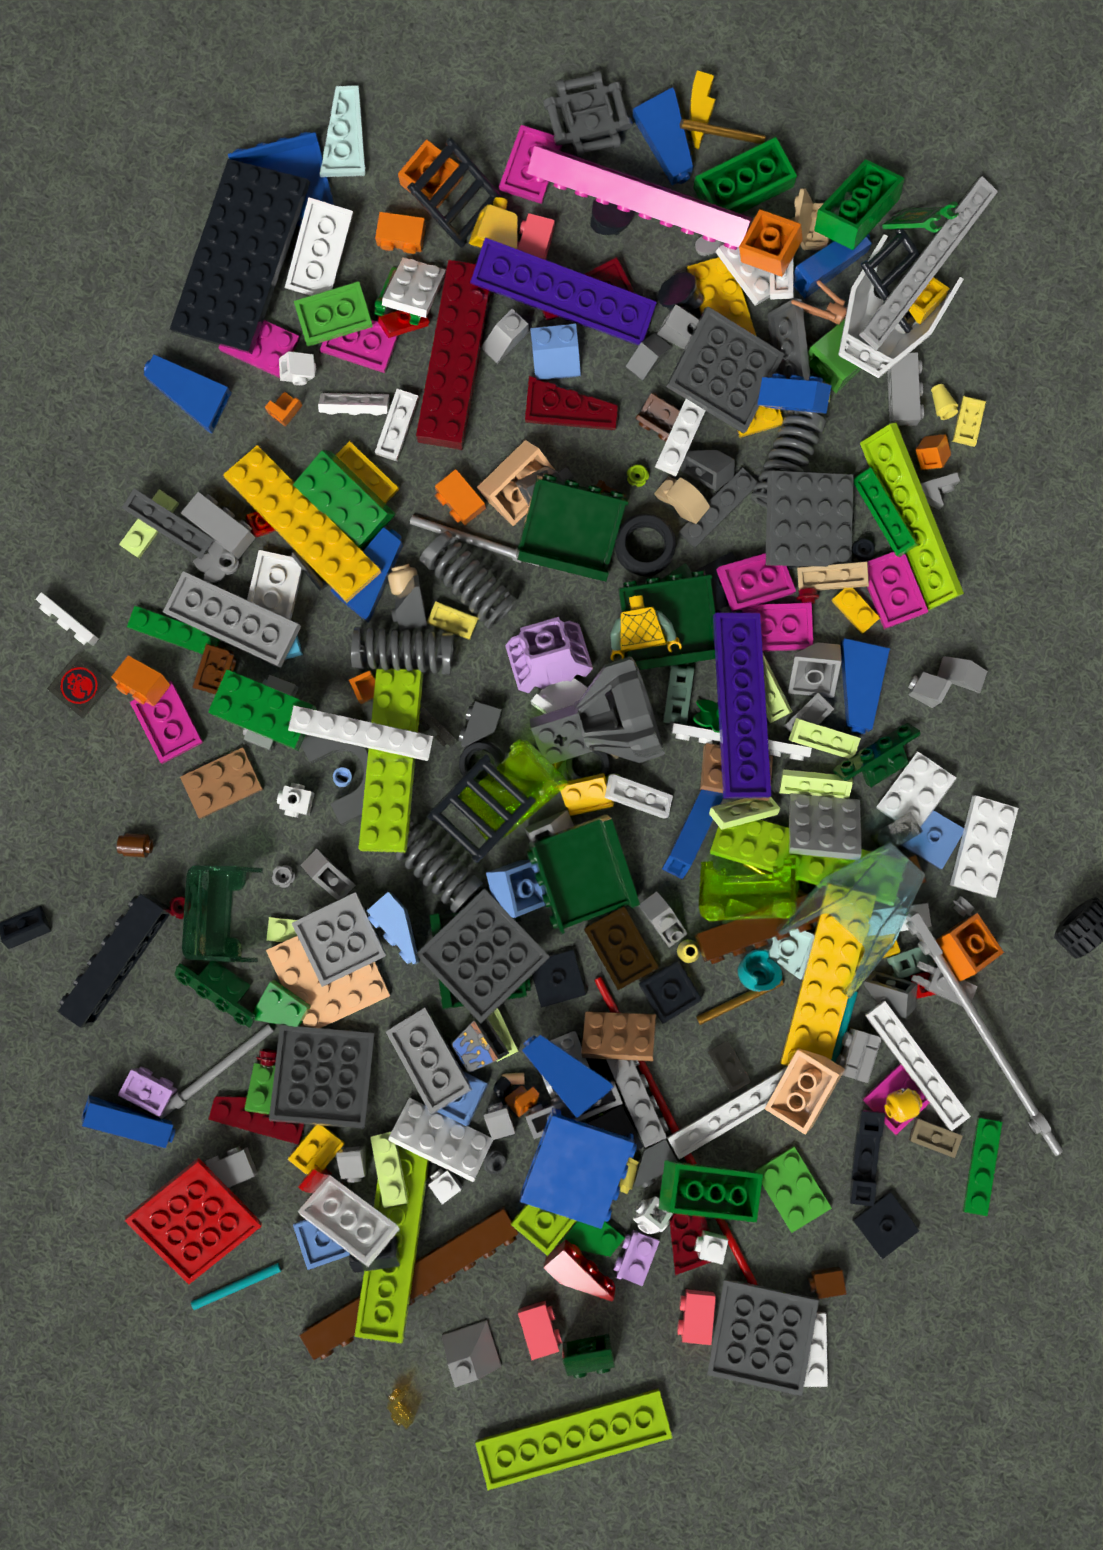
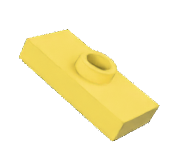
M963 396L952 442L976 446L986 401Z
M435 601L427 624L470 640L478 618Z

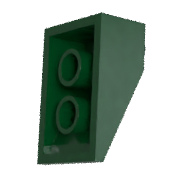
M609 1334L562 1342V1359L567 1376L573 1375V1378H582L587 1376L588 1372L596 1371L597 1374L610 1372V1368L615 1367Z

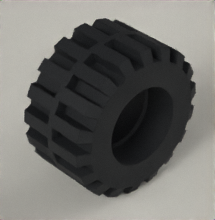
M1098 897L1089 899L1078 906L1056 929L1054 938L1073 958L1076 959L1087 955L1103 942V902Z

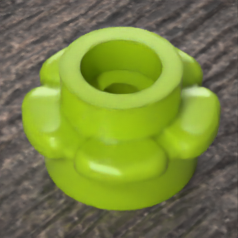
M635 465L627 470V481L632 486L641 487L648 480L649 473L644 466Z

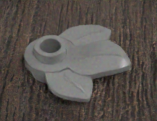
M216 541L212 542L208 548V554H205L202 559L196 558L193 560L194 565L205 573L204 581L208 583L221 581L225 575L233 574L239 567L238 558ZM230 561L232 563L228 567L224 566L225 562Z

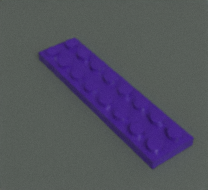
M486 237L470 284L638 346L645 338L656 305V301Z
M715 613L713 615L723 799L770 798L771 781L760 613Z

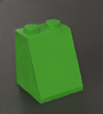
M845 319L840 325L834 327L817 341L808 352L809 367L825 383L831 384V389L835 393L840 391L861 370L860 367L838 355Z

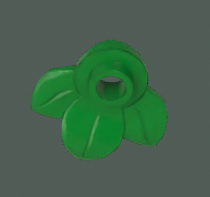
M697 700L696 704L701 712L696 714L693 720L700 726L711 727L714 732L720 733L718 704L711 700Z

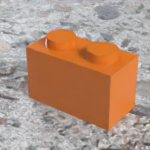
M379 212L375 236L377 246L387 251H392L394 248L402 249L403 252L415 254L416 251L422 252L426 228L425 219Z
M456 469L435 485L437 492L435 497L443 506L445 504L451 509L449 513L457 523L461 521L465 526L486 509L485 503Z
M130 656L126 657L111 676L117 683L116 688L125 695L130 693L139 703L144 705L146 702L153 707L170 687V684L161 673Z

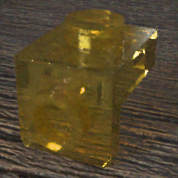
M405 1385L401 1390L396 1388L389 1395L388 1399L390 1401L386 1408L392 1413V1420L398 1426L403 1425L407 1429L413 1423L415 1416L401 1402L409 1390Z

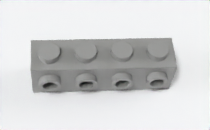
M606 1059L645 1148L666 1139L667 1137L664 1132L668 1131L667 1125L663 1117L660 1119L657 1117L655 1110L659 1109L654 1096L649 1097L645 1090L649 1085L644 1073L638 1074L636 1066L640 1065L638 1060Z
M613 1079L609 1080L614 1088L579 1118H576L559 1096L551 1099L550 1105L542 1107V1104H538L529 1108L530 1113L526 1114L525 1117L533 1138L536 1139L542 1136L552 1107L561 1110V1116L581 1121L623 1104Z

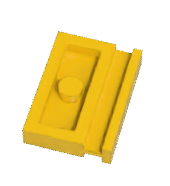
M604 773L562 782L559 785L570 816L609 808L614 805V801L604 798L607 788V780Z
M314 1125L290 1154L288 1160L305 1174H308L315 1165L323 1170L343 1147L345 1142L340 1140L324 1125Z

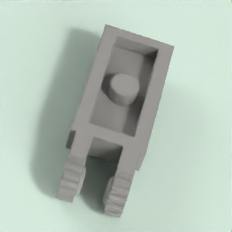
M918 962L917 967L922 971L930 973V977L926 980L921 976L913 975L912 981L925 987L926 990L962 1006L940 969L923 962ZM965 980L960 981V985L972 1002L978 986Z

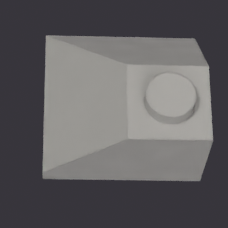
M817 642L795 653L788 693L815 696L819 693L822 697L834 698L842 661L840 645Z
M487 1320L442 1335L447 1364L455 1388L479 1380L502 1367Z

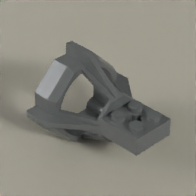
M632 657L605 664L580 700L576 701L574 705L530 719V727L545 766L593 752V750L602 751L638 763L665 754L639 668ZM616 705L623 727H617L618 722L613 709Z

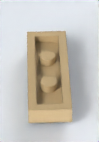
M867 562L828 565V567L797 568L799 590L816 588L819 591L869 586Z

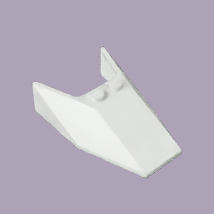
M883 235L868 261L882 249L888 237L887 235ZM862 270L850 291L838 355L875 377L880 378L931 336L964 279L961 277L958 279L944 301L921 325L915 322L911 326L913 329L906 334L898 323L881 347L875 351L859 334L884 301L874 295V286L864 270Z

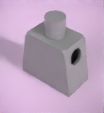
M675 305L666 316L657 335L685 349L699 319L678 305Z

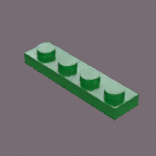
M870 467L853 479L854 485L896 556L901 557L919 545L875 469Z
M134 606L127 624L129 629L203 654L206 643L219 646L221 641L188 624Z
M977 1117L963 1212L988 1216L1002 1128L1001 1121Z

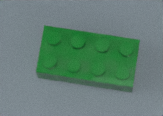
M775 137L696 176L693 188L699 200L740 214L793 188L797 175L778 139Z
M865 159L818 209L814 231L854 250L900 200L905 178Z
M322 450L293 484L359 548H366L396 514L332 451Z
M226 670L208 713L299 751L306 734L288 730L293 707L298 706L312 710L317 708L305 701Z
M665 1160L658 1209L676 1214L757 1223L763 1174L749 1170Z

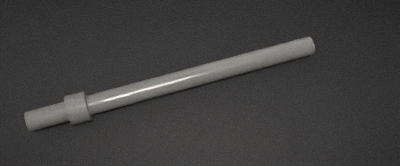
M412 515L410 524L439 534L449 531L457 540L511 557L513 561L522 563L516 557L517 547L513 549Z
M267 1024L184 1091L173 1095L160 1118L163 1119L176 1108L180 1109L186 1104L188 1098L274 1032L273 1028Z

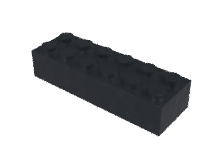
M140 894L132 898L128 904L130 909L125 916L121 915L114 925L116 929L112 935L108 934L103 939L100 945L102 946L100 952L94 954L87 962L88 969L84 974L78 975L73 982L74 989L70 994L66 993L59 1002L61 1007L57 1012L78 1027H89L95 1023L170 916L171 910L168 906L152 895Z

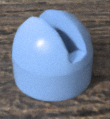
M341 767L334 771L333 781L338 787H346L350 784L352 775L347 768ZM337 776H340L348 781L344 782L338 779Z

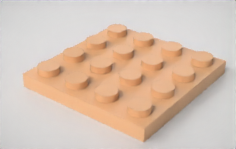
M298 936L266 950L281 984L311 1005L300 1025L301 1027L322 1028L390 996L376 962L322 987Z

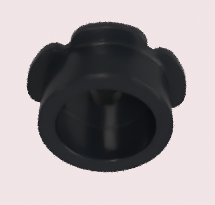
M861 538L857 540V543H854L852 552L855 553V557L860 561L864 559L869 560L874 555L875 546L870 540Z

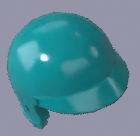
M754 950L748 953L739 963L738 977L741 983L749 990L757 992L768 991L778 986L782 980V970L775 961L769 958L770 952L767 950Z

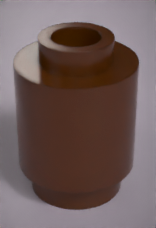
M125 833L124 835H119L117 839V852L123 854V856L147 858L149 853L153 851V840L147 834Z

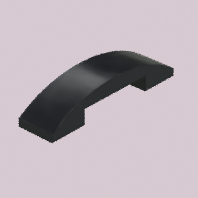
M861 1110L853 1153L850 1204L874 1207L877 1186L875 1180L880 1139L883 1137L885 1112Z

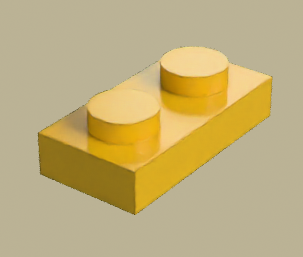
M844 588L831 600L861 634L880 619L853 588Z

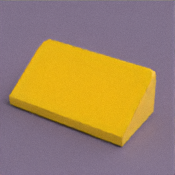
M934 277L909 308V312L920 325L944 301L950 289Z

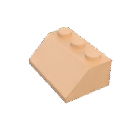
M525 440L477 489L514 526L527 514L529 507L516 482L543 467L554 468L538 447Z
M798 1049L765 1109L806 1135L815 1124L845 1068L825 1056Z

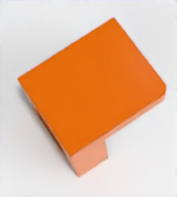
M284 392L275 403L270 400L265 409L269 415L286 427L302 407V404L298 398H292Z
M946 434L926 436L916 448V453L921 470L943 468L951 456Z
M371 671L349 679L360 704L374 699L375 678Z

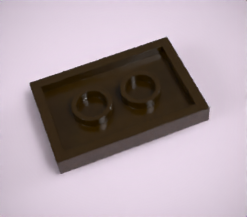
M625 907L618 909L584 929L617 990L659 968Z

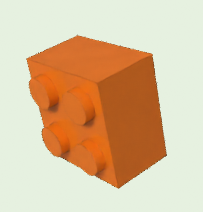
M426 139L398 173L400 185L408 190V185L412 182L415 183L442 151ZM450 157L421 190L429 200L459 166ZM463 176L447 193V195L442 199V201L436 206L437 209L450 195L454 188L459 184V182L463 179Z
M759 210L739 245L741 262L783 277L803 240L801 224Z
M978 913L961 921L936 939L943 952L942 956L959 982L978 973L1004 953Z

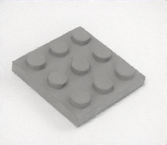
M790 793L789 853L860 860V800Z
M356 892L291 923L322 987L386 956Z

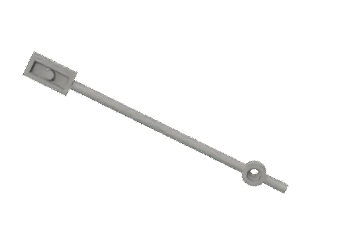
M915 911L904 915L908 921L905 923L912 935L916 934L920 940L918 943L919 948L925 955L932 956L1030 1114L1031 1121L1028 1123L1035 1134L1040 1133L1044 1137L1055 1156L1060 1155L1063 1150L1052 1134L1049 1123L1038 1111L942 956V950L923 919Z

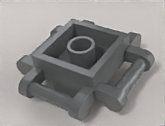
M600 71L571 80H556L558 98L549 97L543 101L555 136L553 138L555 145L560 146L570 143L576 157L599 149L620 147V137L617 132L628 130L633 126L631 118L627 115L621 95V83L614 82L604 87ZM591 84H594L595 89L571 95L566 94V90ZM608 96H613L619 116L618 122L613 121V113ZM557 108L561 110L567 133H563Z

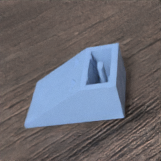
M387 892L367 910L370 914L368 919L376 928L381 927L386 932L383 936L390 945H397L401 949L399 955L407 964L411 962L417 964L420 960L416 955L418 952L408 910L393 893Z

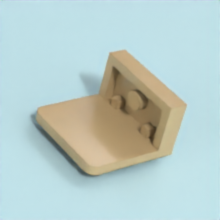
M801 188L799 196L797 195L795 198L796 213L795 217H792L791 220L800 223L802 226L803 240L800 245L803 250H822L831 244V239L814 231L818 209L823 204L813 203L806 188Z

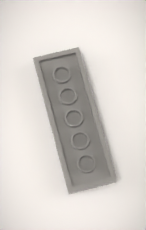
M184 571L163 613L280 668L301 628L299 624Z

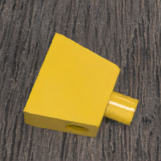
M497 197L494 199L493 205H487L480 212L469 244L481 248L486 237L517 249V215L506 210V199Z

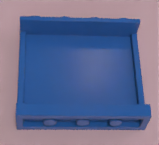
M315 132L301 133L298 137L290 139L281 138L277 142L270 144L260 143L254 148L246 150L237 149L233 153L228 154V158L231 160L306 178L311 182L296 226L302 224L308 198L334 205L327 177H320L323 159Z
M552 1107L523 1184L520 1202L602 1229L604 1221L608 1222L610 1219L612 1200L616 1201L618 1198L620 1179H625L627 1175L628 1165L626 1164L628 1158H633L637 1144L634 1143L633 1134L630 1133L627 1138L561 1116V1110Z

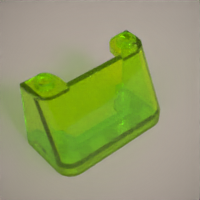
M519 739L510 746L509 757L496 768L527 797H534L536 802L500 840L517 829L569 784L566 778L528 740L522 741ZM490 774L479 782L511 814L521 805ZM468 786L458 796L495 831L505 822ZM475 826L477 830L481 833V835L484 837V839L487 840L488 837L477 826Z
M784 858L781 868L778 869V866H773V874L727 876L726 868H721V871L716 870L713 867V861L701 862L699 911L701 916L708 921L765 918L785 919L793 916L796 913L799 890L796 858Z

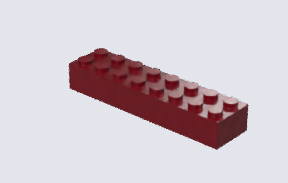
M448 260L416 432L418 443L463 450L491 291L470 284L476 264Z

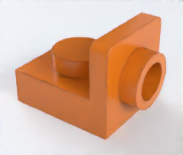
M520 1086L505 1098V1102L520 1117L529 1108L537 1104L539 1093L534 1087L527 1091L524 1086Z

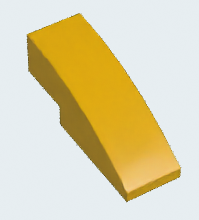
M698 70L691 94L690 121L708 124L715 103V99L708 97L713 85L714 76ZM691 131L694 147L699 149L705 133Z

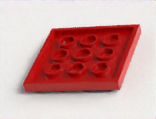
M199 1158L125 1216L124 1220L188 1284L192 1283L262 1227V1222Z

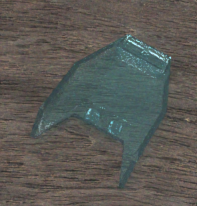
M889 842L823 878L775 931L780 935H784L821 914H830L865 948L864 955L851 983L842 991L844 995L851 998L894 945L925 874Z

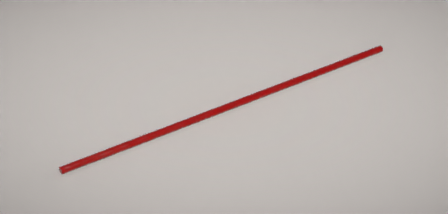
M602 977L595 979L594 981L610 1012L620 1013ZM638 1060L640 1064L638 1067L641 1073H644L649 1089L672 1134L679 1131L645 1061ZM691 1153L684 1156L687 1163L697 1164ZM715 1218L723 1235L727 1237L728 1244L747 1282L758 1285L726 1220Z

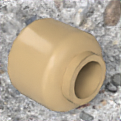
M409 564L391 568L392 572L388 574L391 593L399 595L411 578L418 575L417 570L410 567Z

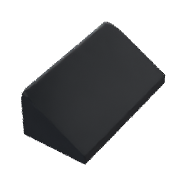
M42 906L0 923L1 942L8 949L51 932Z
M394 1236L369 1267L349 1253V1264L352 1271L357 1273L400 1266L397 1236Z

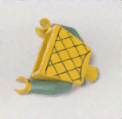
M643 596L629 598L631 611L621 613V617L616 619L610 633L612 648L610 658L612 661H614L615 654H620L622 659H624L625 652L666 644L669 652H672V644H678L679 649L682 648L680 639L677 637L671 621L662 611H656L654 607L645 608Z

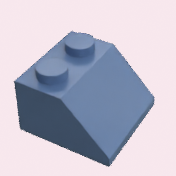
M576 324L530 328L535 378L537 380L581 376Z
M519 860L486 873L491 896L512 918L545 906L542 894H545L543 885L539 886L534 873L538 871L535 864L531 865L530 860Z

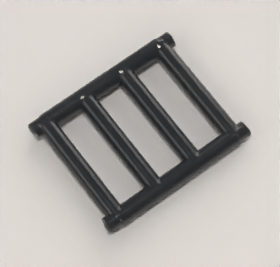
M450 137L445 142L447 146L420 178L415 183H410L407 188L453 241L462 248L466 244L465 239L474 230L480 212L487 205H493L495 198L503 197L462 148ZM454 153L461 164L429 200L421 190ZM468 170L476 180L449 212L443 216L436 206ZM483 187L490 197L458 233L451 225V222L479 189Z
M903 228L897 229V235L870 261L866 260L861 263L865 274L883 301L890 294L887 287L915 262L920 255V252ZM902 243L909 254L881 280L874 269ZM911 314L907 318L904 315L899 325L907 334L913 329L911 326L916 320Z
M487 754L460 779L427 815L429 820L438 822L473 855L471 858L475 863H478L536 802L534 797H527L490 762L491 759ZM483 769L521 803L512 814L474 780ZM467 786L505 820L496 831L458 797ZM451 803L488 837L480 848L442 814Z

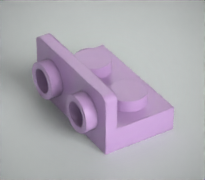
M144 1067L131 1069L118 1096L159 1117L162 1116L169 1100L177 1091L176 1088L172 1087L173 1082L163 1077L159 1080L151 1076L153 1072Z
M632 1230L631 1235L626 1234L622 1248H625L623 1257L618 1256L613 1269L617 1271L616 1278L620 1280L623 1278L643 1286L659 1240Z

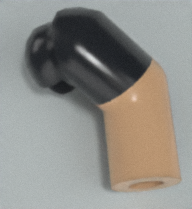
M524 1073L503 1074L494 1084L495 1096L504 1098L507 1096V1091L512 1085L525 1084Z

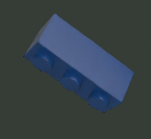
M772 374V378L762 377L757 405L771 409L826 414L832 385L822 383L823 379L818 377H809V380H804V377L791 375L790 379H786L784 375Z

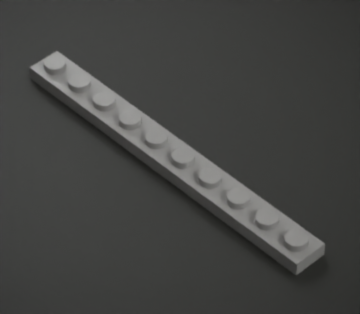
M983 176L977 179L954 209L953 213H959V215L954 219H947L944 222L942 229L935 234L860 332L859 336L875 351L888 338L998 191Z

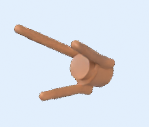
M820 280L816 282L817 285L835 301V304L830 302L826 311L797 300L791 301L792 304L803 308L804 312L828 319L838 325L842 323L847 312V308L844 307L846 301L834 294Z

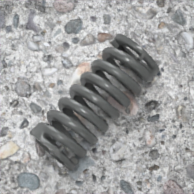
M787 410L788 416L784 418L782 422L783 427L778 431V439L773 443L774 449L769 452V460L763 466L764 472L760 473L759 483L755 485L751 494V499L754 502L767 508L768 471H774L773 468L788 472H805L799 466L806 467L809 465L810 461L804 455H813L814 449L809 444H818L819 438L814 433H822L826 425V420L819 414ZM800 413H801V414H804V415H807V416H809L810 418H806V417L800 416ZM795 423L801 428L793 427L791 424ZM790 434L796 439L788 438L787 435ZM785 445L791 450L784 449L782 446ZM777 457H782L789 462L779 460Z
M446 531L439 535L425 549L419 560L429 570H435V576L438 579L444 578V585L452 587V593L455 596L461 595V602L465 605L470 604L469 610L472 613H478V619L481 622H485L484 625L491 629L511 611L517 603V599L508 591L504 595L505 599L488 612L492 604L505 592V587L503 585L499 586L487 599L479 603L486 592L496 584L497 579L491 577L479 590L471 594L476 585L488 574V570L483 568L471 581L462 586L466 578L479 566L480 562L478 560H473L462 573L453 578L457 570L471 557V553L465 551L450 567L444 569L447 563L462 549L460 542L454 544L448 551L445 549L450 543L453 544L456 541V538L449 531ZM441 551L446 553L442 558L435 561Z
M354 627L351 646L352 668L363 669L369 664V667L375 670L381 664L382 669L389 670L393 664L396 671L403 669L405 665L407 671H412L418 666V670L425 673L430 665L433 674L439 673L442 667V674L451 675L454 652L453 633H441L436 657L435 633H428L425 655H423V633L417 631L411 658L410 631L405 630L403 633L399 656L398 630L393 629L391 631L388 654H386V630L381 628L374 656L373 628H367L364 647V644H361V634H364V627Z
M410 815V822H409V830H410V829L412 828V826L414 825V822H413V819H414V818H413V816H411V815ZM417 824L408 833L407 853L396 852V859L399 861L406 859L405 867L407 869L416 867L414 870L415 877L420 878L425 875L423 884L425 886L434 884L432 893L438 895L443 892L441 901L445 904L453 901L450 909L453 913H456L478 891L483 882L475 875H471L456 888L468 872V868L463 866L447 879L459 863L457 858H453L437 872L450 854V851L445 849L428 863L441 846L439 841H435L418 856L432 835L430 832H427L409 847L423 829L421 824Z

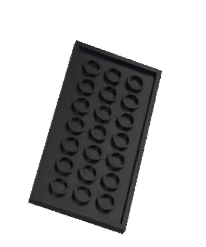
M231 159L227 160L170 326L172 332L245 353H253L311 183L308 179Z

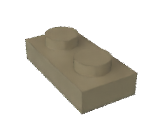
M916 1118L909 1141L955 1158L963 1136Z

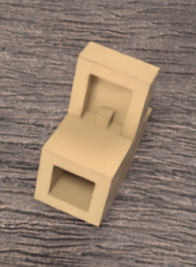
M668 476L654 493L659 500L673 505L680 517L695 524L710 508L704 496L692 484L681 477L675 480Z

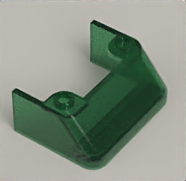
M195 865L188 869L186 874L182 953L186 959L258 962V958L242 957L241 942L237 938L230 937L232 891L243 889L246 883V873H263V868Z

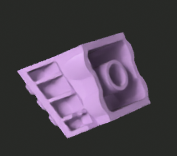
M559 617L520 628V634L512 637L505 645L518 690L530 693L535 686L545 689L546 686L558 682H571L576 675L586 677L593 669L580 625L571 621L562 622Z

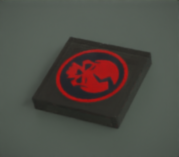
M76 654L47 689L84 719L113 683L80 655Z

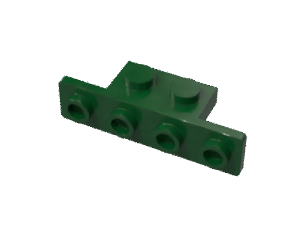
M909 723L901 725L895 731L881 737L877 742L862 749L853 757L841 762L840 765L833 768V771L844 781H848L862 772L866 784L872 788L909 764L903 746L920 736V730Z
M213 959L199 976L183 964H178L174 975L181 984L190 986L201 998L213 1002L218 1010L233 1016L238 1024L246 1025L249 1028L253 1025L256 1016L238 1004L251 985Z

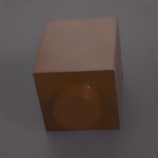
M839 1266L811 1271L812 1278H808L811 1293L815 1292L818 1299L847 1295L843 1271Z

